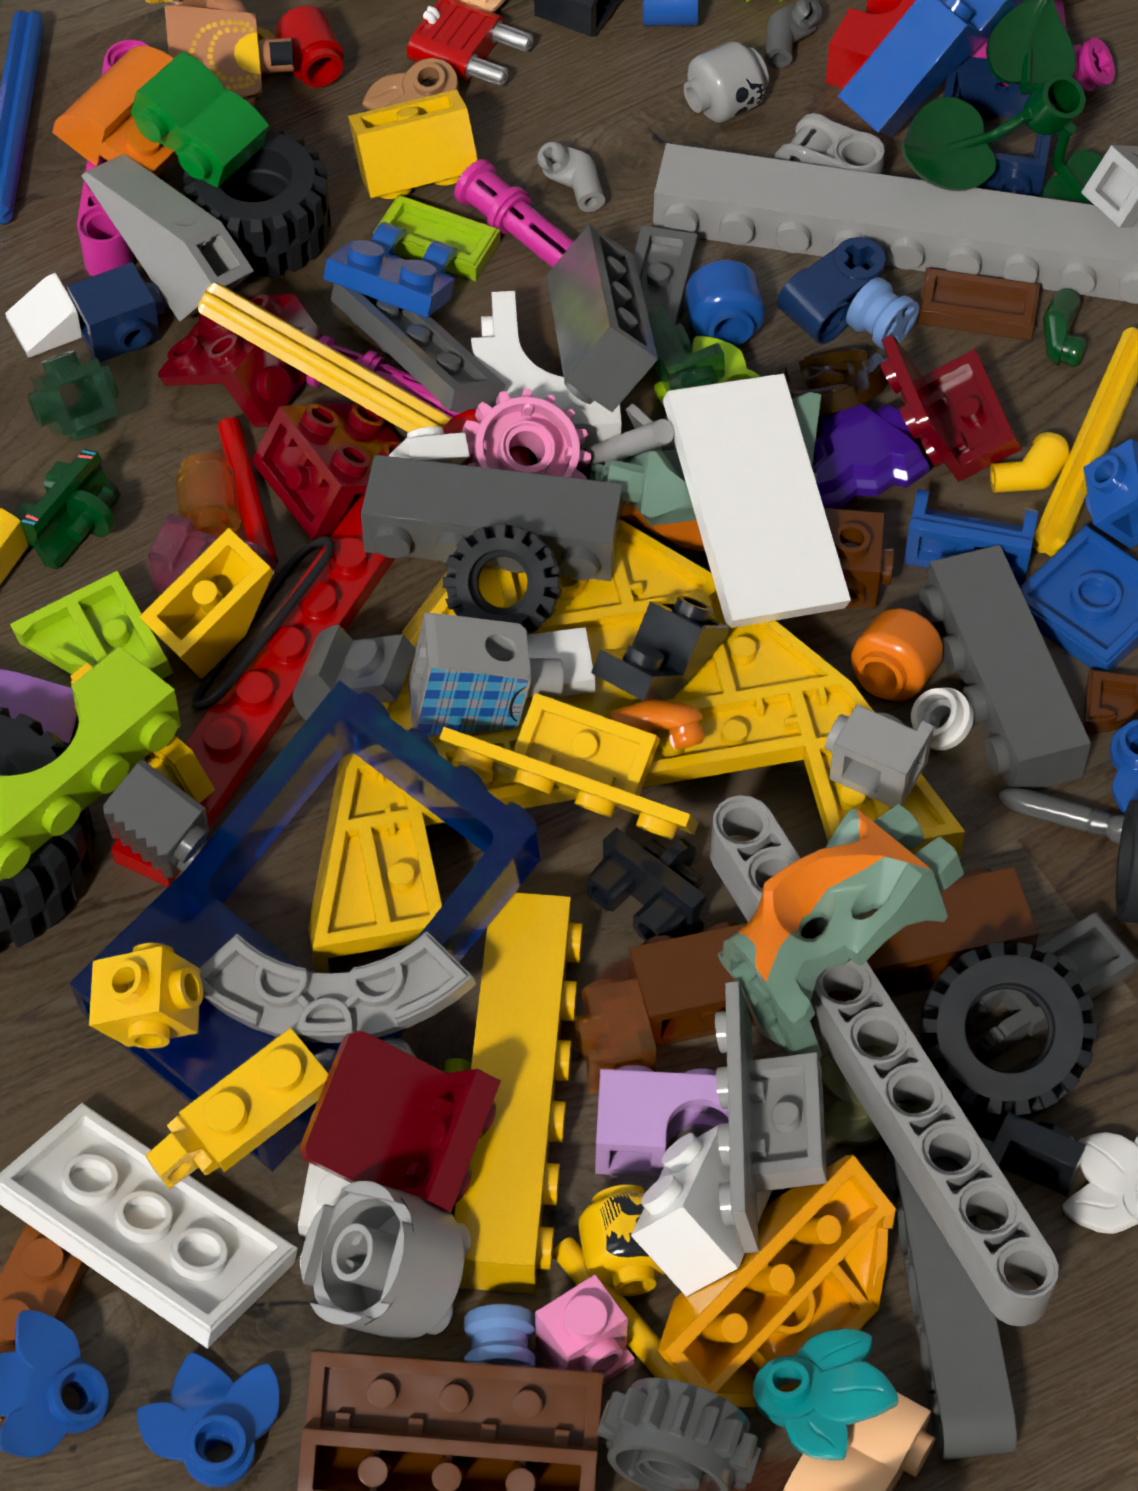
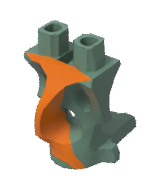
M808 392L793 398L792 402L812 466L821 394ZM677 449L649 451L623 459L622 462L609 460L605 462V465H592L589 480L622 484L621 520H628L641 525L656 536L677 547L694 551H705ZM813 472V473H814L815 480H816V479H817V473Z
M897 804L874 821L857 808L849 810L826 848L798 859L764 883L762 897L756 913L744 927L723 941V950L718 953L720 962L734 981H739L745 1002L758 1030L767 1039L775 1042L787 1056L817 1052L819 1060L822 1057V1052L810 1020L815 1015L811 1004L816 980L824 970L831 966L846 964L850 960L862 966L886 940L906 925L923 921L945 922L948 918L941 892L964 876L958 853L953 846L939 836L915 854H912L911 851L925 842L920 824L916 821L913 814L900 804ZM818 917L828 920L827 927L821 935L814 939H805L801 936L802 928L809 921Z

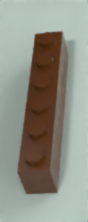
M1014 867L996 871L981 868L965 873L963 877L941 892L948 915L945 922L923 921L906 925L882 944L867 960V963L889 997L932 988L938 977L948 966L958 960L960 956L973 949L977 950L986 947L988 944L999 942L1009 945H1016L1020 942L1033 945V949L1036 948L1039 932ZM723 922L708 928L705 932L678 938L667 935L657 936L648 939L640 946L629 948L628 983L647 1049L716 1034L715 1013L726 1011L725 983L735 982L720 962L718 953L723 950V941L747 923ZM844 991L828 993L829 997L837 1001L846 1002L855 999L851 994ZM747 1006L748 1013H749V1016H750V1019H751V1022H752V1026H756L755 1021H754V1019H753V1017H752V1015H751V1013H750V1010H749V1008H748V1006Z

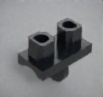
M617 827L603 839V860L587 879V894L591 900L604 910L613 912L630 895L644 905L633 915V928L644 941L664 935L675 938L679 934L683 936L697 934L704 928V922L699 919V915L705 903L706 895L698 890L704 877L691 867L696 855V847L686 839H679L668 848H665L655 839H652L643 848Z

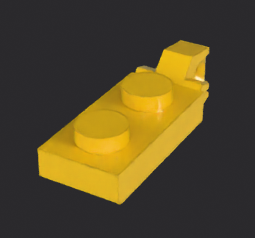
M289 1028L179 1112L180 1115L176 1116L167 1125L171 1134L145 1155L146 1159L169 1189L173 1188L198 1168H200L205 1176L218 1168L226 1172L316 1103L328 1073L296 1033Z

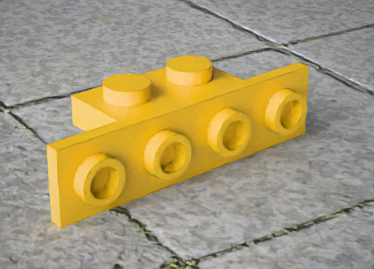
M537 693L533 696L513 751L443 727L439 739L456 750L453 761L469 768L490 774L493 764L517 771L513 782L545 795H551L554 785L578 793L574 804L607 817H612L615 807L639 815L636 823L637 827L665 838L673 839L677 829L693 835L697 829L699 822L691 814L640 797L642 787L660 742V738L657 735Z

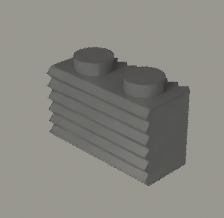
M140 760L103 804L104 816L112 839L120 838L123 847L130 846L133 854H141L143 862H151L153 870H162L163 878L174 877L178 870L188 875L202 860L211 846V843L205 840L210 831L208 830L206 808L144 760Z

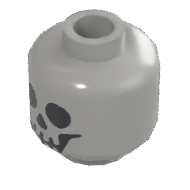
M728 41L696 56L690 61L687 71L688 82L684 84V95L694 112H703L709 119L717 123L727 122L756 108L762 103L765 88L769 83L766 64L754 48H747L739 42Z

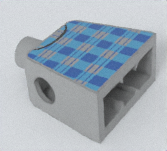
M424 613L408 683L413 738L440 736L443 727L463 734L510 731L518 727L526 697H533L535 693L546 697H561L564 682L562 660L557 658H530L527 631L519 623L439 613Z

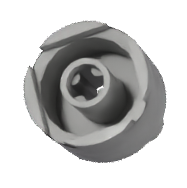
M357 1181L342 1188V1191L349 1193L342 1197L335 1206L328 1204L322 1206L309 1227L302 1250V1280L304 1284L313 1287L318 1304H310L315 1313L323 1320L332 1324L397 1341H408L426 1333L437 1335L442 1332L451 1320L452 1303L461 1283L464 1258L470 1249L471 1237L466 1225L456 1221L450 1212L433 1206L418 1196L371 1181Z

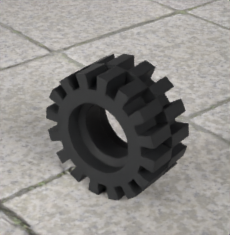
M507 524L481 527L474 530V533L467 538L463 537L455 545L457 546L456 551L453 555H449L445 566H448L446 577H443V588L447 590L448 599L445 600L449 610L453 609L457 616L519 623L526 629L527 634L533 633L542 627L541 625L547 619H550L556 609L554 607L557 600L561 598L562 588H560L561 567L555 560L554 556L556 554L552 548L547 546L541 540V537L534 532ZM498 557H509L516 560L523 567L527 575V590L523 598L515 605L507 608L496 607L487 602L479 589V576L483 567L489 561Z

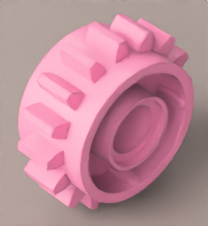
M524 388L521 397L511 398L506 391H502L498 394L495 407L492 408L484 402L478 405L475 412L478 423L466 421L461 433H465L466 439L469 441L467 442L469 457L464 462H468L467 466L587 479L578 470L587 468L591 461V453L580 450V446L584 444L588 433L586 429H575L571 422L575 412L571 408L562 411L554 405L555 396L551 394L543 400L533 397L531 389ZM516 446L526 447L536 455L538 463L532 466L520 465L513 460L509 449Z

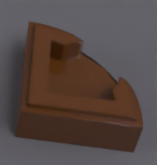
M1089 669L1083 727L1086 733L1109 732L1131 722L1138 715V675Z

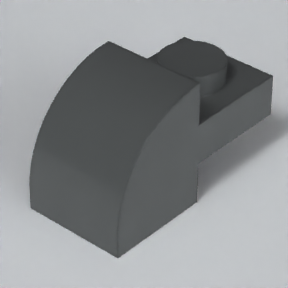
M340 625L328 627L322 630L314 640L293 691L294 705L302 718L310 726L358 722L361 720L367 704L397 701L415 656L416 648L404 634L352 640Z

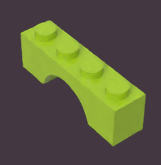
M120 645L71 685L79 726L68 748L53 762L38 770L20 775L0 776V881L18 874L27 864L31 854L52 836H59L68 831L78 819L80 812L101 794L114 791L128 775L129 770L150 752H157L166 747L173 739L177 729L181 727L175 689Z

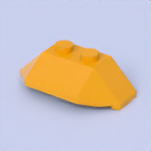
M846 1155L827 1167L826 1184L794 1187L767 1203L758 1222L759 1252L745 1253L739 1268L687 1297L681 1292L674 1299L658 1352L683 1382L709 1390L737 1407H757L753 1396V1382L758 1371L766 1363L782 1356H795L810 1338L825 1331L837 1329L860 1330L879 1310L887 1263L888 1229L893 1228L896 1208L854 1155ZM787 1384L778 1390L790 1392L797 1389L799 1384Z

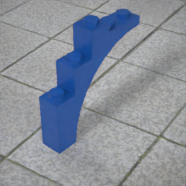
M916 0L843 88L838 97L878 133L893 137L927 97L989 38L996 24L1010 10L1026 0Z

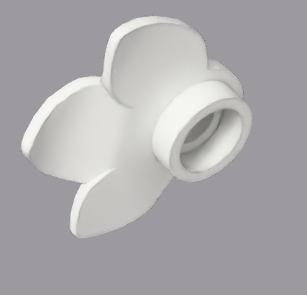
M1103 1132L1078 1140V1142L1086 1145L1080 1168L1084 1177L1090 1183L1066 1200L1062 1205L1064 1214L1083 1227L1107 1234L1118 1233L1138 1225V1136L1132 1142L1122 1135Z

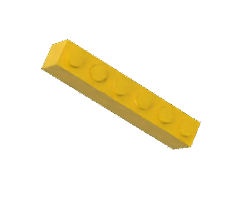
M491 891L471 1070L480 1069L501 1080L493 1100L496 1104L495 1118L487 1133L478 1140L469 1164L472 1170L470 1184L464 1196L455 1205L454 1218L456 1221L466 1225L471 1237L470 1249L464 1258L463 1274L459 1286L462 1289L535 1294L538 1269L551 1270L554 1227L542 1226L544 1205L557 1206L560 1164L548 1163L550 1142L563 1143L566 1101H554L556 1081H569L572 1041L560 1040L562 1021L574 1022L577 981H567L566 973L568 962L580 963L583 923L571 922V897Z

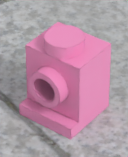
M596 1275L588 1278L535 1312L536 1347L550 1366L604 1370V1384L632 1366L635 1362V1358L627 1348L628 1319Z

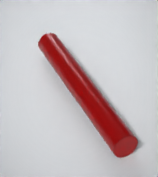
M228 417L218 423L217 429L248 545L257 555L265 556V558H260L271 568H274L278 563V558L241 423L237 418Z

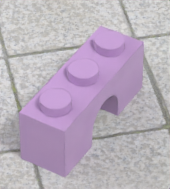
M625 1065L616 1070L600 1069L595 1174L659 1177L665 1166L661 1162L662 1156L676 1137L688 1131H709L718 1126V1124L729 1123L728 1109H722L719 1102L716 1071L700 1068L692 1069L685 1073L654 1072L650 1068L641 1065Z

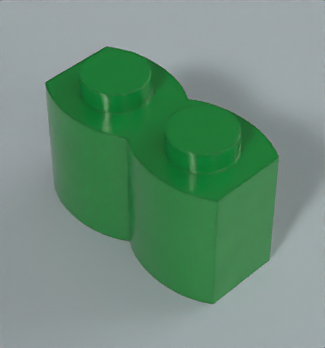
M185 52L177 55L136 91L131 110L135 124L145 138L155 143L159 142L163 146L174 150L178 155L180 165L191 177L197 180H204L217 188L262 148L269 127L265 119L250 103L238 94L225 89L212 71L199 60Z

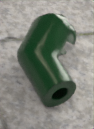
M1065 288L1058 290L1054 294L1043 316L1046 355L1057 366L1061 362L1070 367H1077L1082 363L1087 342L1082 336H1073L1069 333L1072 322L1081 306V299L1075 291Z

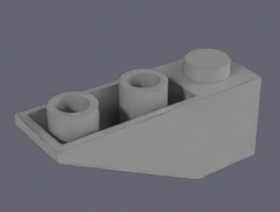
M126 154L94 167L82 175L179 322L199 312V302L206 289L213 282H218L232 290L254 271L221 221Z

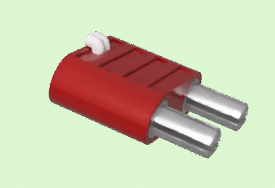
M438 0L434 7L429 6L427 11L424 12V20L412 34L407 47V59L413 62L428 58L441 59L453 67L459 79L470 81L474 76L495 85L503 86L508 78V69L486 61V58L498 42L528 52L533 44V35L505 25L504 17L460 0Z

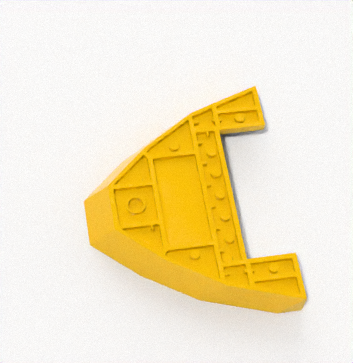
M621 520L611 581L596 579L574 580L567 576L560 577L562 593L561 598L557 600L554 607L556 609L550 619H547L541 625L542 627L529 634L586 627L592 665L594 667L600 649L627 648L630 642H634L650 601H676L678 595L689 596L712 607L711 617L725 625L726 623L711 572ZM484 566L479 576V589L482 596L490 604L500 608L511 607L523 598L527 590L526 572L514 573L504 568ZM443 577L401 633L404 634L415 648L417 647L424 613L457 616L453 609L449 610L445 599H448L446 588H443ZM776 620L730 628L726 640L674 699H663L696 707L704 718L699 721L704 730L705 739L700 744L677 750L670 743L668 729L651 733L657 735L660 738V742L642 788L804 760L828 843L849 810L857 808L874 821L893 808L829 779L832 752L826 750L825 745L835 720L840 714L849 717L856 705L871 711L873 709L849 679ZM413 661L397 701L367 704L361 720L356 723L340 755L307 929L315 973L330 974L328 958L411 944L426 931L434 939L447 937L446 922L426 834V825L575 800L578 794L554 785L551 795L536 792L513 782L517 771L493 764L490 774L453 761L456 750L439 739L440 736L413 738L408 689ZM594 675L595 692L551 698L606 718L607 713L643 702ZM526 697L518 727L510 731L466 735L513 751L532 702L531 697ZM921 774L903 805L920 824L925 842L913 849L911 853L915 854L940 836L955 848L960 860L965 830Z

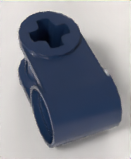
M863 237L849 238L841 242L834 250L810 267L797 272L787 281L778 295L777 307L817 343L821 345L829 343L848 326L846 316L856 294L870 280L879 277L883 273L886 261L884 250L875 241Z

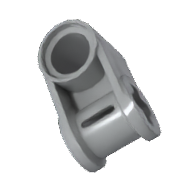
M815 113L806 114L800 119L796 126L795 137L789 144H783L773 157V159L883 174L884 145L878 137L870 133L854 130ZM812 130H816L814 135L811 134Z

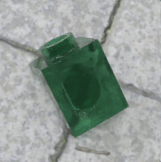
M663 306L647 312L658 356L654 367L666 391L717 384L718 380L725 375L724 352L720 344L716 343L693 353L685 329L681 323L671 325Z

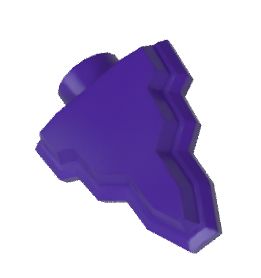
M860 404L844 411L826 414L821 419L820 428L823 433L815 441L813 454L815 462L812 464L813 472L817 473L816 483L824 508L840 509L856 495L877 497L893 485L907 488L929 471V464L925 457H923L919 446L913 441L914 437L906 426L900 411L892 406L882 405L873 412L865 405Z

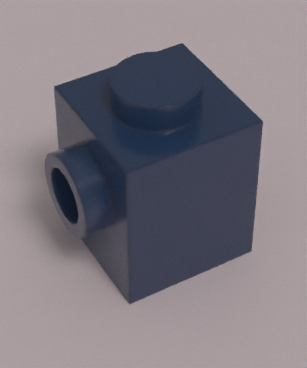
M133 262L67 286L69 297L78 313L82 338L96 364L127 352L139 350L148 344L161 340L157 318L158 315L164 313L161 296L152 280L146 283L143 282Z

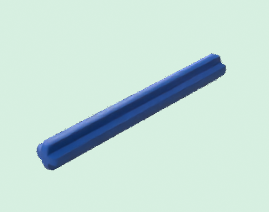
M19 10L13 16L0 89V224L3 225L9 223L13 217L44 26L41 23L42 16L35 10L29 13Z

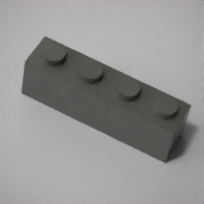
M588 224L549 271L546 278L564 375V384L582 402L592 404L596 401L613 412L658 360L634 255Z
M374 455L361 511L364 552L378 553L389 558L412 557L446 563L449 555H453L456 551L457 546L455 545L463 537L467 538L474 533V530L481 527L507 524L522 527L540 536L541 540L547 546H550L556 554L554 557L557 564L561 567L562 576H567L574 580L596 579L611 581L621 527L622 484ZM498 557L485 565L487 567L504 568L514 573H525L523 567L516 560L509 557Z
M992 546L930 561L926 588L921 589L919 593L921 610L924 618L929 620L931 624H936L942 638L943 661L946 669L950 674H958L963 686L962 694L968 698L974 712L973 724H980L986 738L984 742L985 754L994 775L1001 774L1007 788H1020L1032 791L1083 778L1091 742L1001 546Z

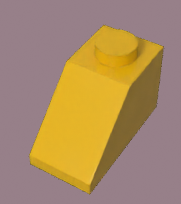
M228 528L139 617L202 680L246 636L274 571Z

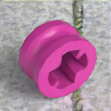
M1095 37L1086 40L1083 46L1073 45L1075 71L1072 77L1080 83L1085 94L1094 91L1097 85L1104 87L1114 81L1115 66L1113 58L1102 40Z

